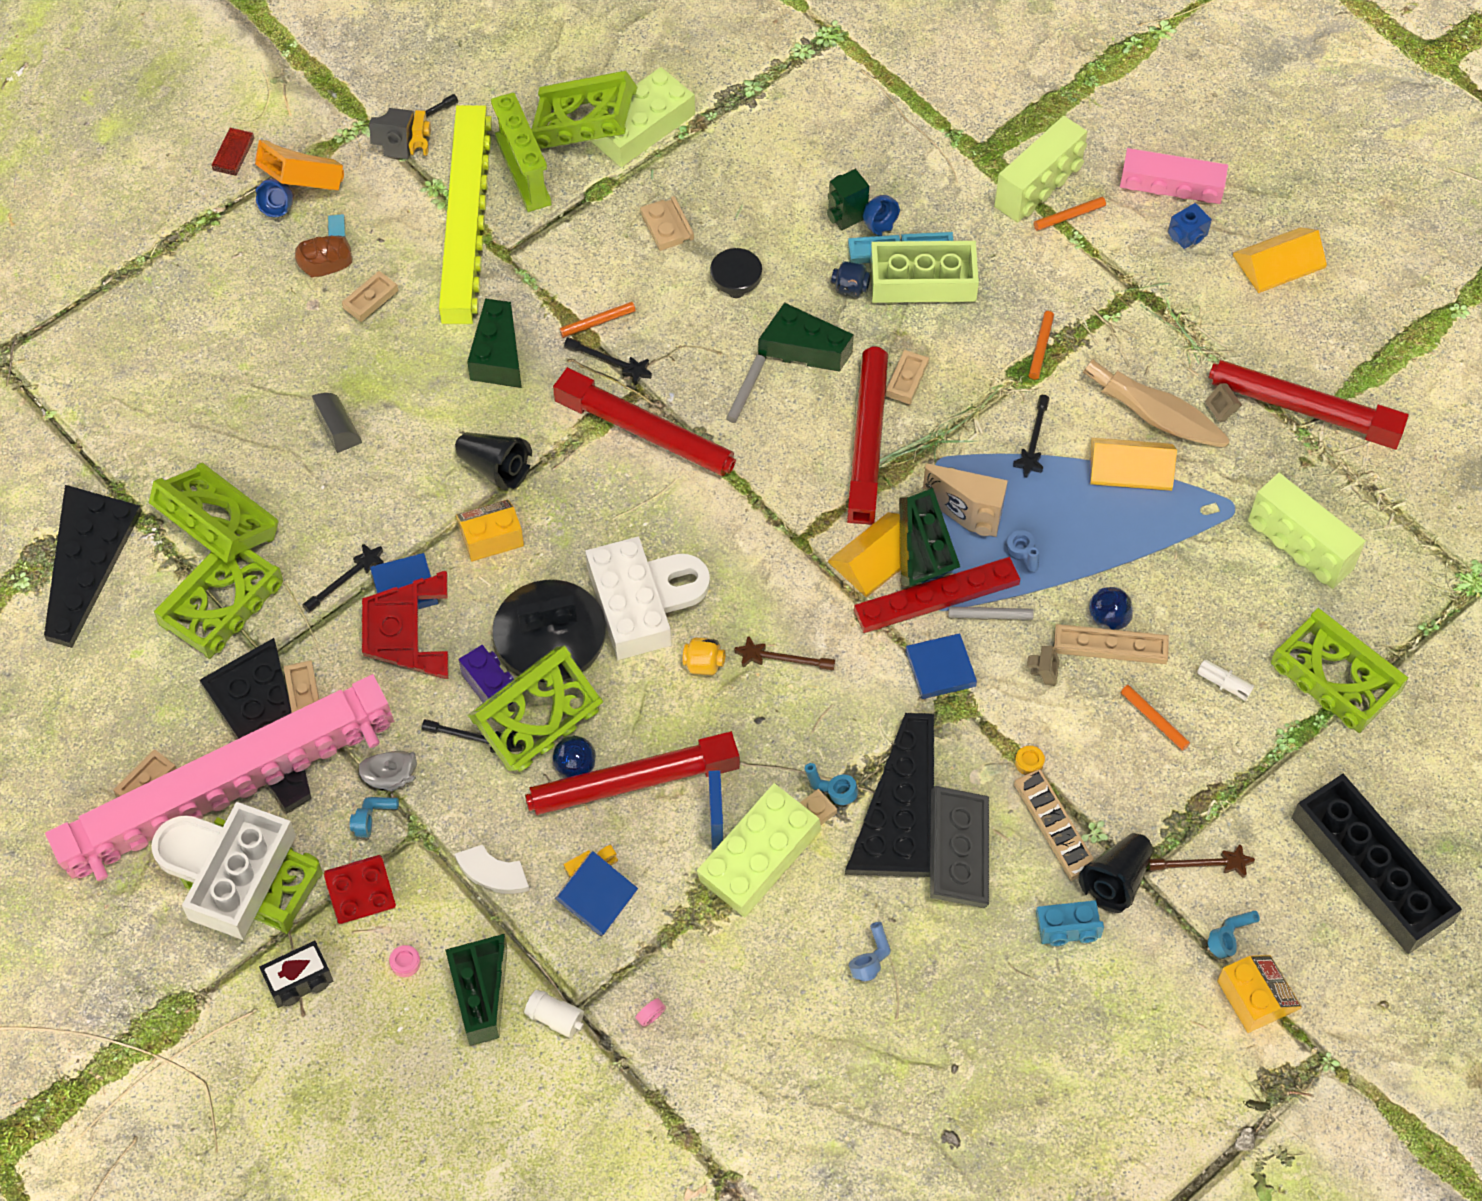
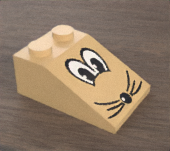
M926 463L923 489H934L941 511L971 532L981 536L997 537L1008 480Z

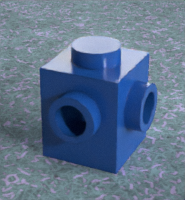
M1194 203L1171 217L1168 233L1174 242H1177L1183 249H1186L1192 244L1200 243L1208 235L1212 219Z

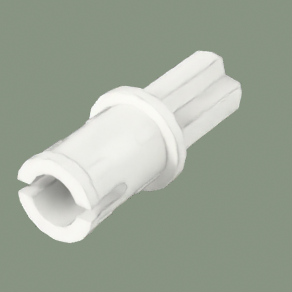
M1204 660L1197 671L1202 677L1220 686L1221 691L1225 689L1245 702L1255 686L1232 674V670L1228 672L1208 660Z

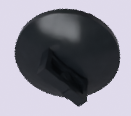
M540 580L518 588L502 602L493 622V640L496 651L503 663L518 675L559 646H566L571 653V658L581 672H583L597 659L603 648L606 636L604 614L596 599L580 586L562 580ZM560 663L558 667L562 679L571 678L562 663Z

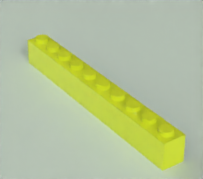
M456 105L439 302L442 324H473L474 314H478L479 301L478 298H475V293H480V277H477V272L482 270V258L478 256V252L483 251V235H480V230H485V216L481 215V212L486 210V195H483V190L488 189V176L484 175L485 170H489V155H486V151L491 150V137L487 133L492 131V116H487L486 105Z

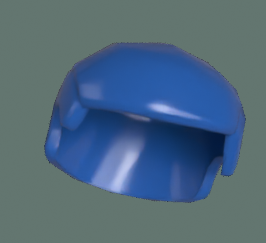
M275 178L264 180L255 189L258 208L268 217H281L293 205L294 195L290 186L280 183Z
M879 195L870 200L863 212L866 227L878 236H882L883 231H892L893 223L898 219L900 213L898 202L888 195Z

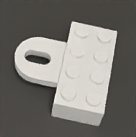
M639 536L585 550L589 576L598 603L603 611L605 624L617 660L671 646V629L665 613L696 605L705 598L710 587L708 568L699 558L689 554H675L647 562ZM693 574L697 577L695 582L677 587L669 584L671 579L683 575Z

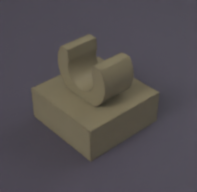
M1227 383L1219 384L1205 401L1218 422L1226 421L1232 413H1236L1242 406Z
M1042 646L1040 656H1028L1027 667L1031 668V675H1041L1045 685L1057 683L1059 657L1053 646Z

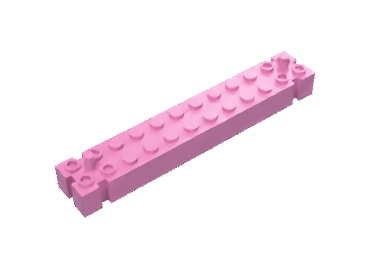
M372 674L353 683V687L345 691L339 690L82 814L78 816V820L70 824L66 822L45 832L59 865L64 870L66 869V872L72 879L75 877L83 878L93 872L97 881H102L108 877L102 862L105 865H109L118 861L121 855L131 850L138 851L145 848L149 844L148 842L153 840L158 828L172 818L192 816L202 819L204 814L213 810H223L230 805L231 801L239 797H250L257 792L258 788L266 784L273 785L283 780L284 774L292 771H303L311 765V762L319 758L327 759L335 755L337 749L346 745H356L364 738L370 748L378 746L380 741L376 733L385 731L395 721L389 704L374 675Z

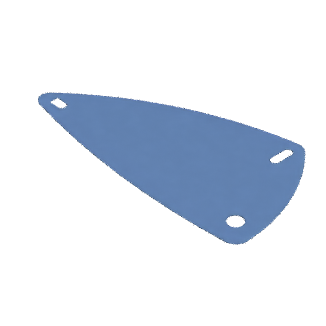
M1021 454L946 456L939 459L935 465L1008 480L1004 507L997 537L981 536L971 532L942 512L961 567L921 583L942 578L948 573H959L1010 557L1020 577L1019 585L950 607H969L1016 597L1091 576L1165 549L1230 519L1235 514V505L1228 498L1175 479L1172 491L1090 484L1091 460L1041 455L1038 462L1043 466V472L1031 471L1029 476L1025 478L1022 468L1013 467V461L1020 459ZM1216 503L1220 512L1204 515L1200 512L1202 506ZM1025 530L1034 536L1035 547L1039 550V568L1037 571H1030L1023 559H1016L1009 554L1007 540L1014 531ZM1024 545L1016 546L1018 549L1026 548ZM949 607L940 609V611H948Z

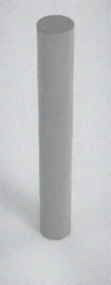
M756 355L726 417L731 423H736L766 361L762 355Z
M949 607L948 617L1033 620V609Z

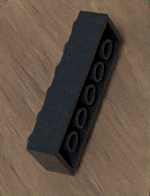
M1344 773L1297 804L1291 817L1293 821L1408 955L1454 924L1462 908Z

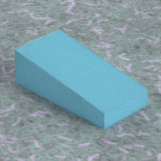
M344 214L328 216L329 236L339 235L346 237Z

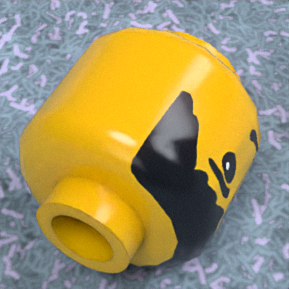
M695 637L691 639L689 644L686 643L684 646L683 665L687 666L692 674L714 675L718 671L719 666H724L726 652L720 648L719 641L716 639Z

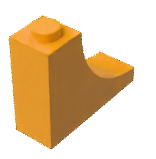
M259 140L255 165L280 183L339 190L340 183L344 178L343 165L336 160L292 151L270 141Z

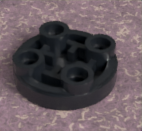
M742 248L726 249L717 254L712 260L710 278L719 290L728 293L732 298H741L745 293L755 289L762 280V264L759 258L749 250Z

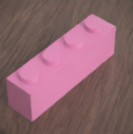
M1127 148L1120 188L1221 204L1228 164Z

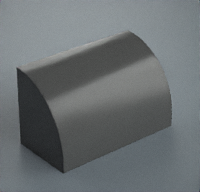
M333 393L312 395L316 414L337 453L362 443L356 428L337 395Z

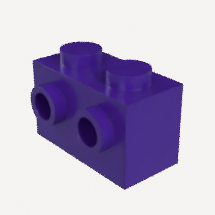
M483 644L458 659L463 678L483 703L514 680L510 672L504 673L500 668L501 663L493 651L488 652Z

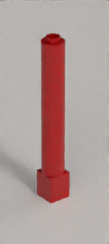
M877 346L865 349L862 353L847 523L867 525L875 523L888 368V353Z
M1221 359L1219 364L1213 363L1208 377L1213 379L1212 385L1214 386L1227 383L1235 393L1366 434L1365 440L1397 450L1409 414L1379 404L1376 409Z
M568 367L553 385L555 402L580 414L587 411L720 476L731 473L736 464L733 451L595 386L593 379Z
M730 731L698 739V745L529 787L530 793L525 794L528 810H534L537 816L702 773L709 777V771L720 770L721 774L740 769V756L733 733Z

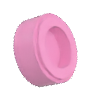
M402 945L392 951L389 963L392 971L397 976L410 977L419 970L421 960L418 951L414 947Z
M656 998L647 1004L635 1018L642 1027H646L662 1015L666 1006L659 998Z

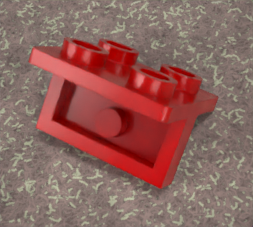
M381 855L323 872L339 924L396 907Z

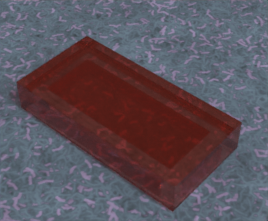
M229 128L211 165L213 171L237 176L255 139L254 134L244 130Z

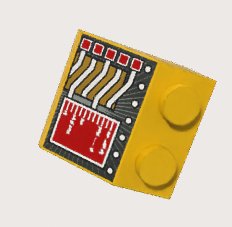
M508 499L456 514L471 562L524 546L518 517Z
M1271 955L1248 956L1223 967L1217 980L1247 1033L1302 1008Z

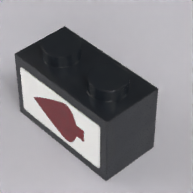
M315 940L259 966L277 1008L291 1006L297 1003L300 997L311 992L318 993L323 991L330 983L334 982Z

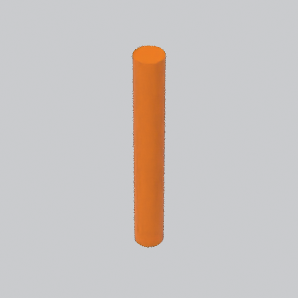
M1102 196L1036 220L1033 223L1036 231L1102 208L1106 206L1105 198Z
M629 302L559 328L564 338L635 312L636 309L634 303Z
M1045 311L1029 372V378L1033 380L1039 379L1054 319V313L1051 311Z
M1126 685L1121 690V694L1182 751L1190 745V742L1132 687Z

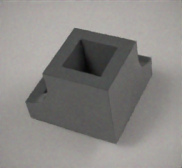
M389 108L385 115L371 117L369 122L370 144L382 145L383 156L408 159L410 156L409 142L413 135L414 111Z

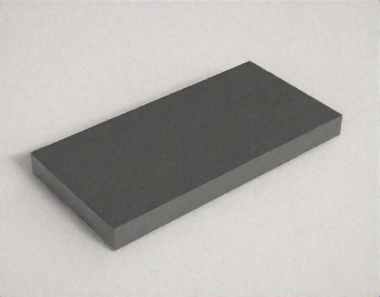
M934 786L931 789L930 898L986 908L989 905V796L940 786Z

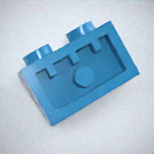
M1096 900L1038 906L1036 908L1042 944L1062 946L1070 941L1079 940L1081 943H1091L1102 937L1104 923L1099 919Z

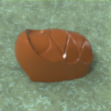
M319 236L303 241L295 248V259L298 266L311 278L326 276L350 266L353 261L351 248L345 236Z

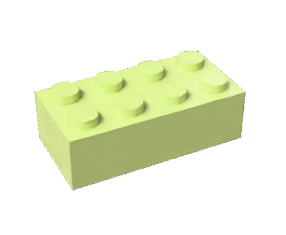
M662 67L636 84L638 88L636 95H632L625 123V134L589 140L621 168L695 115V94ZM609 109V114H613L614 109Z
M1062 116L999 173L994 207L1017 223L1025 216L1029 217L1041 201L1045 202L1050 197L1055 188L1063 186L1073 172L1076 173L1081 169L1084 164L1083 155L1087 147L1086 138L1088 131L1066 116Z
M976 241L871 242L872 303L976 302L979 285Z
M1281 473L1274 476L1257 492L1248 522L1251 523L1256 531L1265 534L1273 541L1276 547L1286 551L1300 566L1306 567L1320 582L1327 584L1332 589L1354 570L1366 540Z
M774 783L697 869L700 882L745 918L821 831L820 819Z

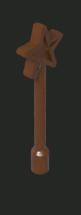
M749 636L745 646L734 648L735 653L743 657L742 667L747 666L751 661L762 665V658L814 665L826 670L834 671L836 659L822 657L815 659L764 651L766 650V644L754 645Z
M1239 844L1234 853L1223 850L1221 853L1223 858L1190 860L1150 859L1148 870L1157 871L1176 867L1226 866L1224 873L1235 870L1242 878H1245L1247 875L1246 866L1253 864L1255 858L1245 856L1243 854V847Z

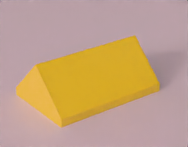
M1302 227L1233 253V257L1258 293L1322 270L1327 266L1319 230Z
M1091 438L1090 484L1172 491L1177 449L1173 444Z
M887 512L828 560V563L866 598L901 570L900 514Z

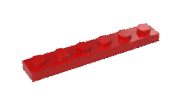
M1007 557L854 605V612L863 633H867L1020 584V577L1011 558Z

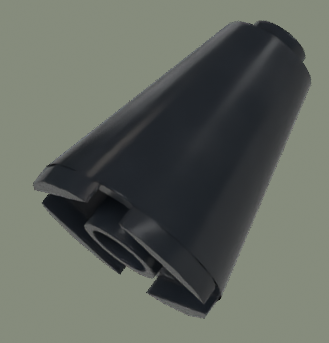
M466 432L458 437L455 443L456 454L460 459L505 491H509L508 488H517L529 472L531 465L527 464L528 456L532 457V449L530 443L525 439Z
M1132 833L1085 865L1079 873V884L1084 894L1090 893L1096 899L1097 906L1108 912L1121 913L1126 908H1129L1135 899L1153 854V846L1150 840L1142 834Z

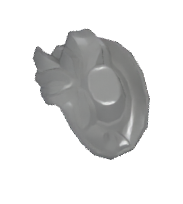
M391 751L365 758L359 764V774L363 781L375 788L388 791L398 790V787L404 788L405 783L413 782L416 779L415 776H411L417 766L414 751L410 753L406 751Z

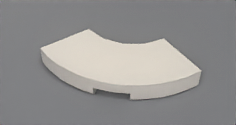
M483 845L455 853L459 867L475 884L502 894L530 891L520 861L504 862L497 860L488 854Z

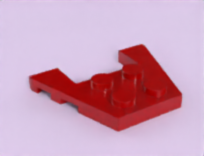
M441 571L436 573V576L427 579L415 580L412 584L400 588L394 587L362 598L363 656L439 678L449 679L448 651L419 652L418 600L447 599V571Z

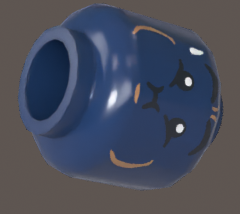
M844 261L840 264L839 269L834 268L831 284H836L835 288L838 294L858 298L863 292L867 293L871 273L867 272V268L863 264Z

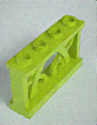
M615 72L539 87L538 96L540 99L531 129L539 148L544 149L625 134V123L632 95H636L638 88L628 72ZM590 103L595 107L581 120L574 121L567 116V114L572 113L583 104ZM614 109L613 114H609L608 110Z
M512 92L492 98L491 104L498 118L499 131L494 132L495 139L527 212L551 206V198L544 184L543 171L547 170V164L515 93Z
M199 463L196 468L167 480L159 478L153 481L148 503L226 563L235 560V556L266 541L269 543L274 540L279 523L278 519L204 463ZM190 487H196V491H192ZM202 503L222 507L229 513L230 521L211 516L203 510Z
M250 549L237 554L235 560L228 563L211 552L153 611L159 626L180 637L203 653L208 659H211L215 653L221 652L232 635L241 631L249 617L253 613H257L271 594H275L283 583L280 568L272 565ZM240 557L248 562L249 565L240 569L235 560ZM251 571H261L265 574L256 585L251 584L253 580L258 579L256 575L243 577ZM223 573H225L224 577H225L226 579L218 580V578H219ZM235 582L234 604L220 609L207 610L208 597L205 591L210 586L220 588ZM198 599H201V600H202L201 606H200L199 610H197V608H198V603H197L196 605H193V604H194ZM178 619L191 621L189 629L177 622ZM199 622H203L202 626L205 633L207 628L215 627L206 638L199 637L196 634Z
M1317 608L1310 618L1275 650L1271 660V664L1277 672L1290 678L1301 691L1309 693L1319 701V704L1325 710L1333 712L1342 720L1345 726L1354 729L1358 733H1361L1403 691L1409 678L1320 608ZM1309 632L1316 636L1313 645L1301 641ZM1329 647H1331V648H1332L1334 651H1336L1337 653H1336V654L1328 653V652H1330ZM1295 649H1303L1311 652V655L1307 653L1299 654L1297 658L1304 660V664H1301L1290 655V652ZM1322 659L1328 661L1346 659L1352 664L1350 674L1354 683L1328 682L1323 672ZM1358 670H1360L1361 672H1363V673L1366 675V676H1363V675L1361 676L1362 680H1361L1360 677L1358 676V673H1357ZM1382 687L1386 692L1376 702L1372 691ZM1361 694H1364L1369 702V709L1361 711L1350 701H1356L1360 707L1362 703Z
M566 646L555 647L467 716L473 724H476L504 763L508 771L518 770L521 772L533 763L531 758L540 752L542 755L555 746L553 741L559 736L566 737L577 729L576 723L582 718L587 720L598 713V706L604 701L598 696L571 658V653ZM560 663H562L574 680L573 682L563 684L562 675L558 667ZM541 679H544L546 681V687L552 685V689L548 691H540L538 688V682ZM568 688L579 689L583 694L581 706L573 709L570 706V701L577 697L574 695L564 696V690ZM527 690L537 697L553 695L552 710L547 725H529L519 722L524 715L526 706L522 692ZM511 702L518 705L517 714L513 719L509 717L514 712L508 710V705ZM563 713L569 715L567 718L561 721ZM491 718L505 727L500 738L486 721L487 719ZM511 731L517 732L513 737L514 746H516L518 740H523L525 743V748L519 754H513L507 749L506 741ZM532 735H543L536 742L533 741Z
M216 817L214 824L223 827L226 820ZM290 847L269 888L272 894L267 892L254 919L288 934L293 926L295 917L317 880L323 874L319 860L309 853H303V855L297 853ZM291 868H297L304 872V879L301 883L295 886L283 885V881L291 882L297 878L296 875L290 876L288 874ZM180 878L184 887L190 890L193 882ZM283 893L294 894L285 910H282Z

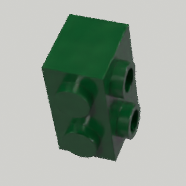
M856 168L843 175H838L829 181L827 215L830 221L836 223L841 231L864 220L863 212L866 204L869 202L870 186Z

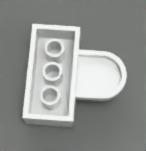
M236 802L223 827L192 816H178L166 821L158 828L153 837L152 853L162 870L193 882L182 904L188 920L243 940L296 834L291 821Z

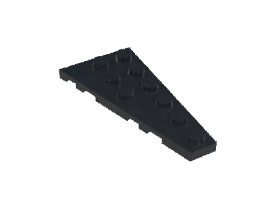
M65 485L44 631L46 641L73 648L142 513L140 505Z
M274 638L199 680L201 686L237 739L292 713ZM305 770L286 773L283 780L276 784L268 785L286 813L312 799Z
M905 713L890 756L885 764L882 777L865 816L859 837H857L854 845V850L846 866L845 875L930 877L931 789L934 787V714Z

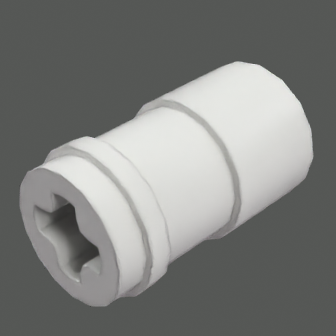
M536 989L526 1004L524 1013L530 1019L538 1020L548 1025L550 1029L568 1038H572L576 1031L581 1030L584 1026V1023H582L584 1010L565 1001H560L548 995L545 991Z

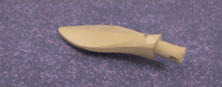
M1094 359L1090 361L1083 371L1084 374L1104 387L1101 391L1102 393L1120 400L1143 420L1160 430L1180 438L1216 447H1226L1230 443L1228 437L1207 416L1189 403L1170 393L1138 383L1118 370L1115 374H1112Z

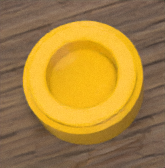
M1031 745L1020 748L1015 758L1017 770L1024 775L1039 769L1042 771L1045 762L1043 752L1038 747Z

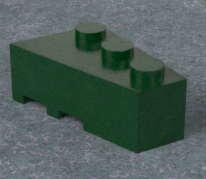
M485 298L467 361L470 381L522 388L511 302Z
M784 302L758 339V355H762L765 359L773 357L783 359L785 363H791V361L807 363L809 367L840 372L853 353L854 334Z
M925 488L900 497L901 586H912L960 568L961 566L934 489Z
M505 934L445 949L469 1046L500 1037L508 949Z

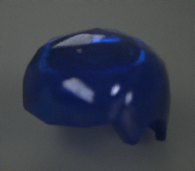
M1101 588L1090 599L1089 612L1097 625L1103 624L1112 630H1119L1126 627L1133 619L1132 601L1127 593L1120 588Z
M576 735L565 737L554 748L553 765L563 777L568 778L588 773L595 767L596 751L592 743L586 738Z

